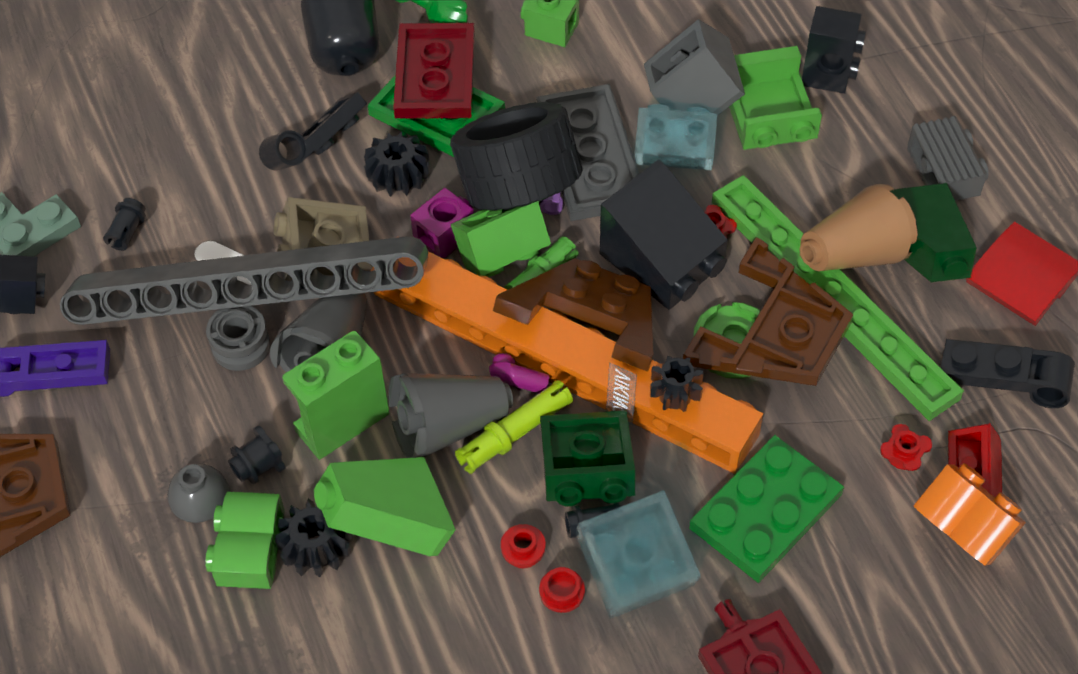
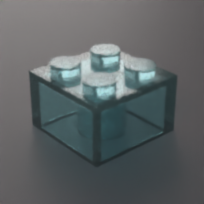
M664 490L578 523L576 537L610 619L693 587L701 577Z

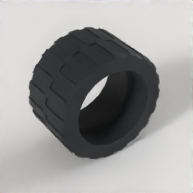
M555 102L528 103L496 111L466 124L450 140V146L467 200L472 207L480 210H506L542 201L570 187L579 179L583 171L567 110L564 106Z

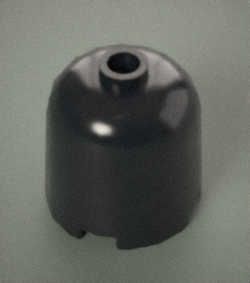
M374 0L301 1V13L310 56L322 71L331 75L351 76L364 71L372 65L379 54V35Z

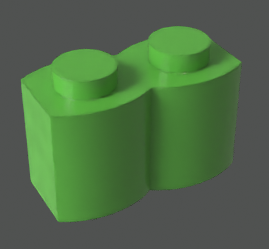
M227 491L223 505L216 506L214 530L218 532L215 545L210 544L206 552L207 572H212L216 586L271 589L278 552L275 538L280 533L278 529L279 518H284V506L280 494Z

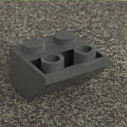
M700 19L695 21L644 63L650 92L683 135L688 138L745 95L729 37Z

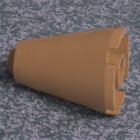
M875 184L865 188L803 234L800 242V256L802 260L815 271H828L896 264L909 258L912 253L909 252L910 246L917 241L918 235L916 219L909 203L904 197L897 199L890 192L894 188L889 185Z

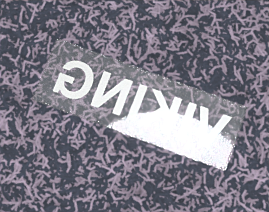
M609 362L606 412L627 410L628 423L633 426L637 375Z

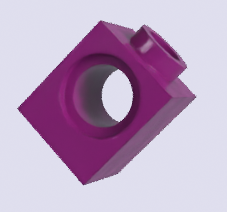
M443 188L410 215L413 237L420 239L426 245L429 252L444 259L458 248L451 224L474 214L473 207L464 197H457L447 188Z

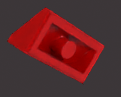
M991 423L948 431V464H953L958 468L963 463L967 464L985 479L981 486L991 495L996 497L999 492L1002 493L1001 439Z

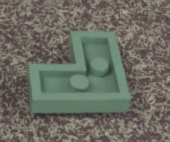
M2 192L0 193L1 255L35 256L81 227L78 217L57 194L22 215Z

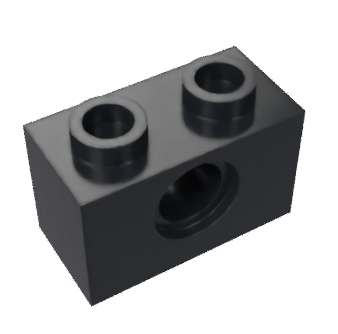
M816 6L802 75L804 86L846 93L848 79L856 80L861 58L855 57L854 53H862L866 31L859 30L862 14Z

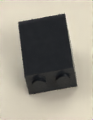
M659 159L601 204L600 255L625 275L632 276L639 283L650 286L651 296L668 310L681 300L683 302L689 300L702 282L708 277H716L726 265L727 259L725 257L728 239Z

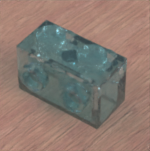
M651 104L647 108H639L635 144L636 164L652 165L659 159L667 167L712 170L717 113H709L708 109L702 107H690L686 111L671 110L669 106L662 104Z

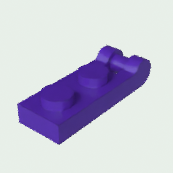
M107 340L0 348V397L9 396L14 391L108 384L110 347ZM20 366V371H13L16 367Z

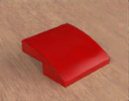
M1014 221L974 265L971 278H966V282L1036 326L1054 301L1062 297L1078 276V260Z

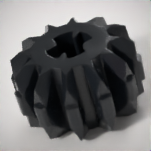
M403 130L398 136H392L387 131L385 139L373 138L371 147L365 149V176L368 178V182H372L376 192L386 189L391 197L396 191H402L407 196L410 187L421 189L423 179L428 178L430 172L429 152L426 149V145H421L417 135L407 138Z
M308 498L305 504L306 508L300 510L291 505L289 510L291 518H279L278 529L280 533L276 535L275 543L277 549L282 552L281 558L287 567L295 565L296 572L301 576L310 568H313L315 575L321 577L324 566L329 565L331 568L338 570L340 566L338 557H349L351 552L349 541L352 540L353 534L329 528L322 510L315 507L314 502Z

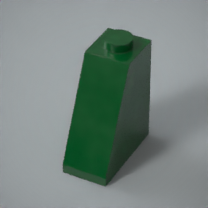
M947 183L891 190L890 192L897 199L902 197L906 199L916 219L917 241L911 244L909 252L912 253L909 258L904 260L931 283L971 278L977 247Z

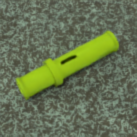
M556 380L548 388L499 422L491 421L484 427L482 434L455 451L459 464L463 466L467 462L468 465L464 470L472 474L477 468L497 454L505 455L512 449L514 442L540 425V416L554 415L573 402L569 389L566 387L560 392L559 389L564 386V383Z

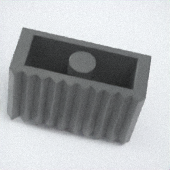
M953 115L951 118L945 117L943 120L937 119L935 122L931 120L928 123L924 121L921 124L916 123L913 125L907 148L925 185L947 183L955 201L980 196L984 183L988 179V166L983 158H977L973 150L971 132L968 129H962L957 117Z

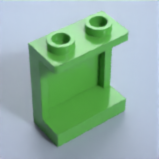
M798 46L734 55L745 95L729 106L743 150L758 147L766 148L771 145L791 142H804L818 138L822 114L820 108L811 107L800 77L801 54Z
M356 331L348 333L282 376L284 384L297 399L301 418L293 422L295 432L318 460H321L390 414L381 360Z

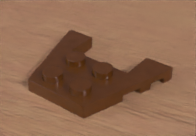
M756 237L741 260L738 273L774 288L773 292L741 344L700 326L684 352L683 359L689 357L692 366L697 368L817 386L849 329L853 314L814 282L811 284L807 283L794 272L795 266L785 258L779 260L768 251L769 245Z
M574 258L508 289L496 297L493 308L494 312L527 325L541 307L546 306L621 335L615 343L611 358L644 371H648L654 355L651 287L639 283L632 276L618 275L601 268L600 265L593 261Z
M0 434L1 557L71 516L58 442L54 434Z

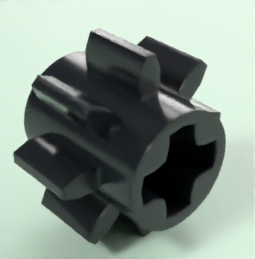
M667 356L662 368L652 367L651 380L653 382L650 384V397H659L663 404V410L670 408L681 409L685 412L691 399L700 401L702 398L703 388L700 385L703 382L704 372L703 370L694 371L689 357L682 359Z

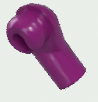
M499 353L495 355L492 364L489 366L490 375L498 376L503 383H507L509 386L538 394L547 388L549 374L515 365V360L510 354Z

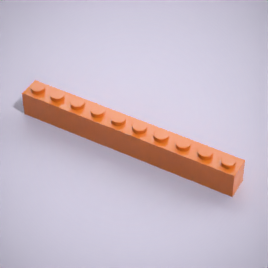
M428 251L426 268L418 284L409 288L374 292V295L494 355L499 353L510 354L515 360V365L549 374V382L553 383L559 380L564 383L563 389L567 387L571 393L607 411H613V406L627 410L629 422L733 474L738 472L760 435L763 413L756 410L753 405L746 401L735 400L718 392L715 387L707 382H702L700 385L703 388L701 400L694 401L691 399L687 405V411L683 412L681 409L670 408L663 410L660 398L650 397V384L653 382L651 380L652 367L662 368L664 363L660 364L652 360L649 370L644 371L611 358L615 341L605 337L595 328H586L569 320L566 315L557 310H549L542 306L528 325L493 311L496 297L507 289L497 285L494 280L487 276H478L464 269L454 260H445ZM408 257L398 258L405 266H416V263ZM615 368L623 374H625L627 377H629L630 380L615 377V375L625 377L619 372L615 371ZM615 378H617V379H619V380H621V381H623V382H625V383H627V384H630V386H627V385H625V384H623V383H621V382L615 380ZM614 382L629 388V390L623 388L629 394V397L621 389L614 390V387H620L614 384ZM614 391L628 397L629 399H626L620 395L615 394ZM613 395L628 401V403L620 400L623 404H625L628 407V409L616 403H613V401L620 403L617 399L613 397Z

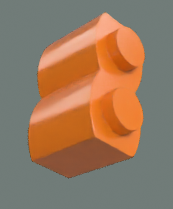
M963 463L960 468L953 464H947L914 504V507L931 523L949 535L972 557L984 566L991 565L1025 525L1026 522L1018 516L1022 509L1000 492L996 497L991 495L981 486L985 479L967 464Z

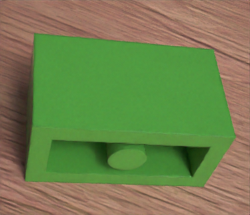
M538 201L526 206L506 210H481L451 224L464 267L479 276L490 277L497 275L504 270V266L516 260L531 259L538 255L540 249L551 245Z

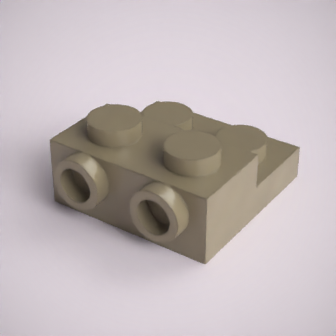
M288 197L282 213L277 212L274 219V236L282 237V244L278 245L277 252L369 241L366 206ZM367 262L357 263L365 271L372 269V265ZM317 267V270L325 276L334 275L326 267ZM284 272L285 280H293L289 274Z

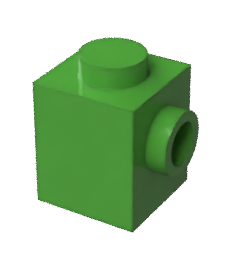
M525 0L521 9V19H524L525 36L566 47L579 24V0Z

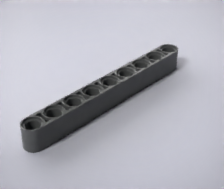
M406 236L89 273L79 276L61 298L60 310L68 321L74 324L85 325L413 287L421 281L428 261V249L420 239ZM408 257L416 263V266H405L398 258ZM367 262L371 264L375 270L365 271L361 269L357 263ZM317 267H326L334 275L325 276L317 270ZM276 272H285L289 274L293 280L288 281L281 279ZM237 276L247 278L252 285L242 284L237 280ZM196 281L207 283L211 290L201 288ZM157 286L165 287L171 294L161 292ZM117 290L127 293L130 299L122 297ZM79 295L86 297L90 303L84 302L80 299Z

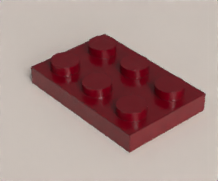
M399 23L393 106L395 118H472L474 23Z

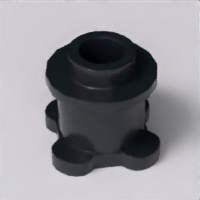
M260 425L253 428L256 436L254 439L240 448L237 446L230 448L233 457L228 460V464L241 482L248 479L252 484H256L259 482L258 477L272 467H275L279 473L286 469L282 461L280 449L268 437Z

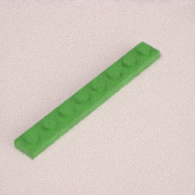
M744 175L713 193L712 204L721 207L722 213L737 223L736 228L751 243H753L756 237L763 240L769 245L768 251L779 260L785 258L795 266L794 272L809 284L813 282L853 314L852 323L844 337L928 421H931L961 400L964 390L840 269L815 271L804 263L800 256V242L803 233Z

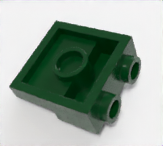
M627 410L540 416L547 502L557 501L562 506H574L582 499L602 498L603 501L614 504L623 501L626 496H635V464Z

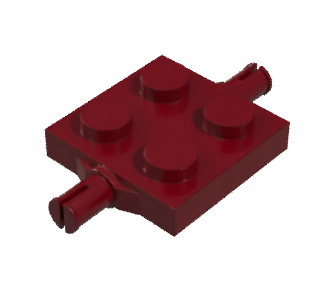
M726 599L724 604L720 602L715 606L714 611L720 617L727 631L720 639L699 649L698 657L708 674H822L781 609L760 619L743 621L731 599Z

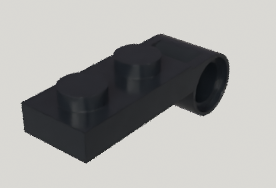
M359 92L344 96L334 103L302 134L288 130L267 137L259 147V156L262 163L268 169L277 171L302 163L313 152L316 155L323 153L334 144L333 135L339 130L343 132L349 129L360 119L357 113L367 103ZM280 142L287 149L286 159L281 155L279 151Z
M946 339L940 368L958 385L1030 393V399L1039 406L1061 408L1070 401L1075 362L1070 356L1056 351Z

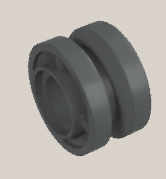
M244 306L219 309L211 316L207 323L206 335L213 357L222 367L234 371L247 370L260 364L267 356L270 349V339L264 317L256 308Z

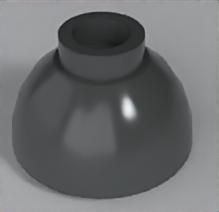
M200 463L191 464L180 469L171 479L167 493L168 503L174 515L181 520L192 523L204 522L214 518L216 506L223 505L226 492H230V489L223 474L214 467Z

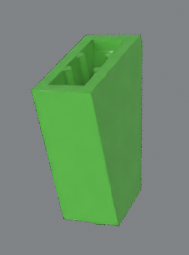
M424 457L330 463L314 488L315 503L322 510L329 528L427 556H438L456 531Z

